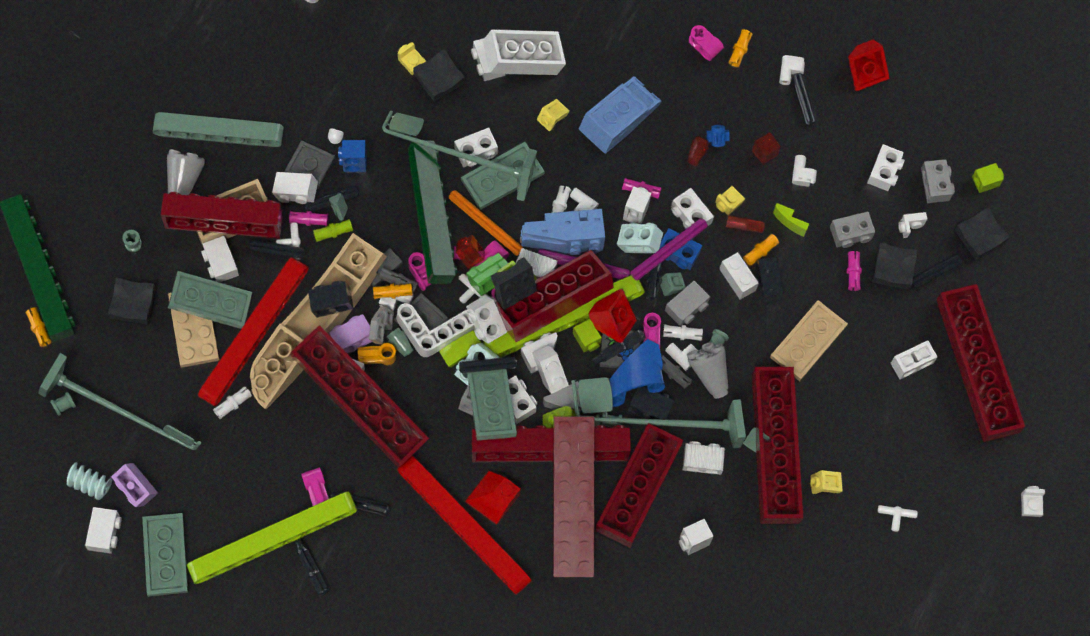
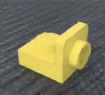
M413 42L408 45L405 44L399 49L398 60L411 75H414L413 68L426 62L425 59L416 51Z
M555 99L542 108L537 120L548 131H551L558 121L568 115L569 110L560 101Z
M731 186L722 195L719 194L715 203L721 212L729 215L744 202L745 198Z
M821 470L812 474L810 480L812 494L842 492L841 472Z

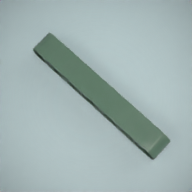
M159 112L155 114L153 134L163 137L280 147L284 127L277 123Z

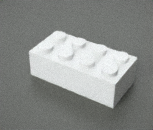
M491 30L483 40L490 74L557 75L566 65L559 32Z

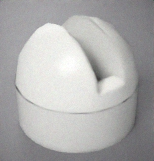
M329 129L328 139L331 143L338 144L343 139L344 133L336 129Z

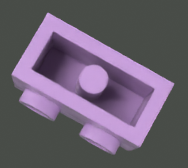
M363 314L352 317L347 323L337 325L329 332L333 340L348 355L358 350V347H363L372 342L369 340L370 325Z
M134 463L123 465L111 476L116 486L125 493L128 501L135 507L145 506L158 494Z

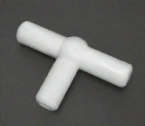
M291 223V238L276 240V243L300 247L301 240L298 233V224Z
M461 274L459 280L469 289L459 300L462 303H466L474 294L480 298L483 297L470 285L468 277L465 274Z
M878 506V513L893 515L892 531H899L901 516L917 518L918 512L916 510L902 509L899 506Z

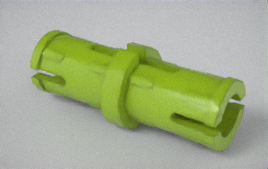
M350 219L336 224L330 223L329 226L313 230L316 242L331 237L336 238L337 235L353 231Z

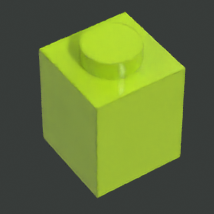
M994 163L975 170L972 178L979 193L999 187L1004 180V174L1001 168H998L997 164Z
M590 319L573 327V335L583 352L588 350L590 352L594 351L600 346L602 337Z

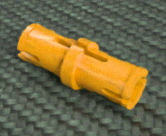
M742 30L737 43L733 46L734 51L728 63H732L734 67L740 66L744 54L748 51L747 46L753 35L750 31Z
M770 234L763 242L757 243L752 251L743 256L746 264L752 266L758 259L765 257L768 254L767 252L779 244L777 237Z
M411 283L404 285L390 284V286L373 287L374 299L389 297L395 299V297L412 296Z
M36 307L30 308L32 312L28 309L25 313L32 325L31 330L35 333L40 347L47 346L45 342L49 345L52 341L45 329V323L42 322L38 309Z

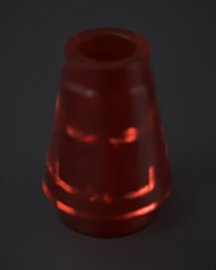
M695 137L691 143L687 162L697 166L709 149V142L701 137Z

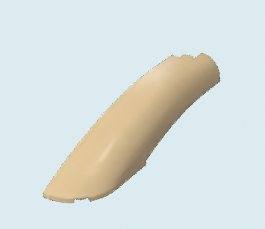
M353 233L314 287L331 285L335 281H345L351 289L353 307H355L377 276L376 272L387 256ZM307 294L294 311L278 325L255 358L250 372L253 395L263 408L267 409L303 371L298 363L289 355L290 352L319 325L329 334L335 326L343 323L352 310L316 318L311 312L309 294Z

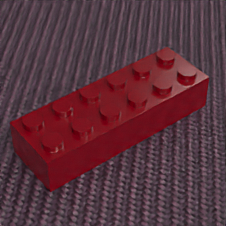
M178 192L164 193L161 217L165 229L280 239L283 216L280 203L276 201L239 200L236 197L225 199L215 195L203 197L194 193L181 195Z
M590 250L535 280L537 291L531 296L522 299L505 310L498 302H495L508 334L515 342H518L613 289L612 273L595 253Z
M649 423L647 424L596 525L595 531L631 548L682 446V439Z

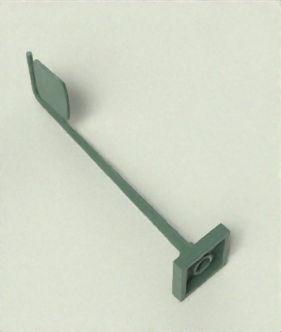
M389 111L382 126L384 132L513 175L514 178H517V200H525L532 180L537 150L530 149L521 167L512 168L411 137V135L417 136L420 133L424 120L401 113H396L392 116L393 111Z
M61 353L40 386L38 394L46 397L56 385L65 386L189 449L197 450L201 444L200 441L195 442L193 438L170 425H165L162 430L68 380L67 376L63 375L67 357Z
M606 377L580 380L578 388H576L575 380L571 381L576 416H581L578 408L580 406L583 414L606 412V418H594V422L644 425L649 423L662 426L724 429V431H729L733 448H741L746 438L741 399L732 401L728 409L727 419H723V421L608 418L607 412L612 411L613 407L609 379ZM576 390L579 392L580 405H578Z

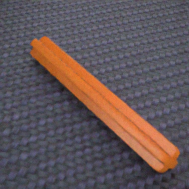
M453 190L450 193L449 199L513 254L516 256L520 254L523 247L458 191Z

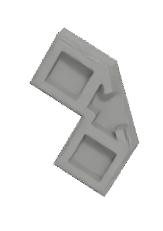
M380 307L371 320L369 340L375 344H382L384 330L392 329L394 311L388 307Z

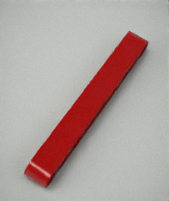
M293 257L287 261L201 387L198 397L213 406L219 404L307 274L309 269L307 265Z
M411 456L397 469L411 487L512 592L517 595L531 582L526 572L417 459Z

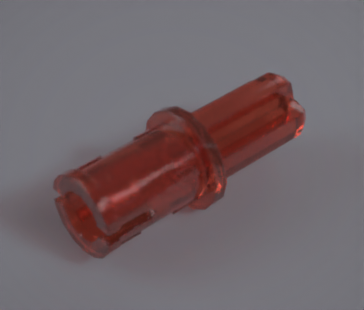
M728 215L726 227L741 229L743 232L748 230L762 233L765 223L749 220L747 217L738 218Z

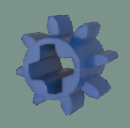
M724 125L711 126V131H707V140L711 142L712 146H725V141H730V132L725 130Z

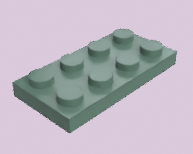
M523 142L491 161L512 168L521 167L530 148L526 142ZM535 159L531 181L545 174L537 159ZM483 165L461 177V181L480 210L517 190V178H514L513 175Z
M177 271L168 308L242 329L246 321L252 292Z
M507 370L467 373L477 440L516 437L517 432Z
M183 513L142 517L147 596L188 593Z

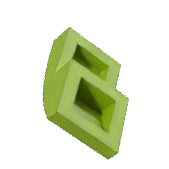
M777 203L773 212L776 218L791 231L804 237L809 223L792 217L793 209Z
M473 330L439 350L448 367H453L469 355L467 351L473 344L476 345L482 342L477 338Z

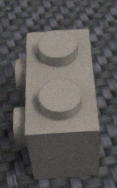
M947 160L924 162L921 172L927 203L949 201L955 192L954 184L950 181L951 167L947 165Z
M869 212L836 219L830 225L836 247L842 246L847 248L856 242L866 243L875 234Z

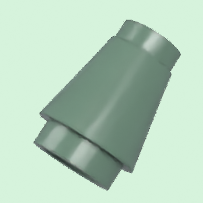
M397 328L387 336L388 342L404 357L414 351L404 330L401 331L400 328Z

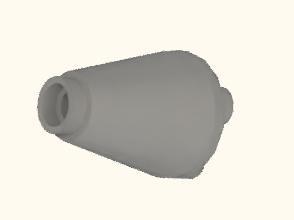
M169 150L167 155L168 193L178 192L181 195H189L205 165V159L193 153L184 155L180 154L181 152Z
M713 342L704 344L702 346L703 349L687 353V358L690 366L708 392L714 398H721L728 394L725 348L723 344L713 345Z

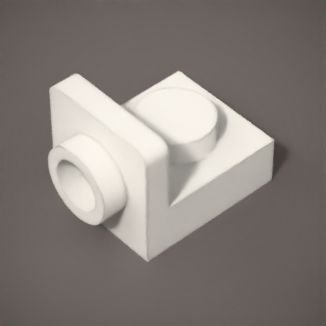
M926 212L903 215L899 222V231L903 233V238H908L911 233L910 227L918 229L924 226L927 220Z
M1029 486L1021 493L1022 516H1043V495L1045 494V489H1039L1038 486Z

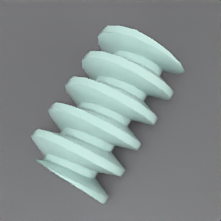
M75 462L69 470L67 485L69 487L74 485V489H81L82 493L88 492L90 497L95 495L97 500L103 498L112 484V478L105 482L106 476L102 475L98 479L99 472L96 471L92 476V469L89 468L84 472L85 466L82 465L77 469L78 463Z

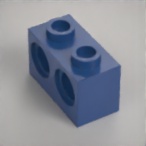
M342 140V147L338 148L339 165H343L344 172H366L365 140Z
M668 228L661 241L659 250L677 237L679 233ZM690 240L665 260L675 262L682 269L691 270L701 252L702 245ZM683 253H690L692 257L686 258L683 256Z

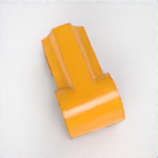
M384 343L381 346L358 347V361L364 364L382 363L384 365H391L396 360L395 347L390 343ZM386 351L392 353L390 357H384L382 354Z

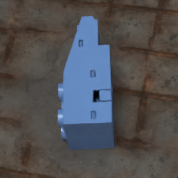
M634 76L625 84L622 83L589 110L579 127V130L605 154L629 135L661 103V100L653 92L650 93L643 87L644 84Z
M602 209L545 213L544 221L524 222L525 225H522L520 243L524 247L545 249L564 254L570 253V255H579L581 252H588L590 250L594 253L603 251L605 231Z

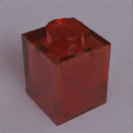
M769 132L754 142L752 151L760 162L765 164L778 156L781 146Z
M473 235L463 237L457 242L455 252L467 269L484 261L485 251Z

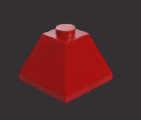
M874 39L857 45L849 55L848 59L855 91L890 79L883 45Z
M619 289L597 301L588 313L595 329L619 343L624 341L637 321L623 289Z
M488 471L465 502L497 525L519 497L521 488L507 478Z

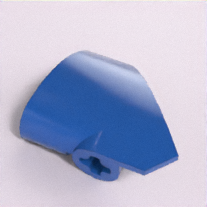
M647 339L622 363L609 379L613 407L624 403L626 392L629 390L647 386L649 392L657 393L665 388L659 344Z

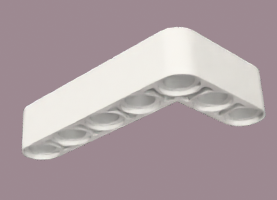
M404 303L397 310L396 320L404 330L417 352L423 357L435 354L451 342L476 329L467 317L468 310L463 311L429 331L412 305ZM407 312L410 316L403 317L401 313ZM460 324L463 326V329H456L454 325ZM419 328L421 332L414 333L411 329ZM445 334L447 338L441 339L438 335ZM428 343L431 345V348L426 349L422 344Z

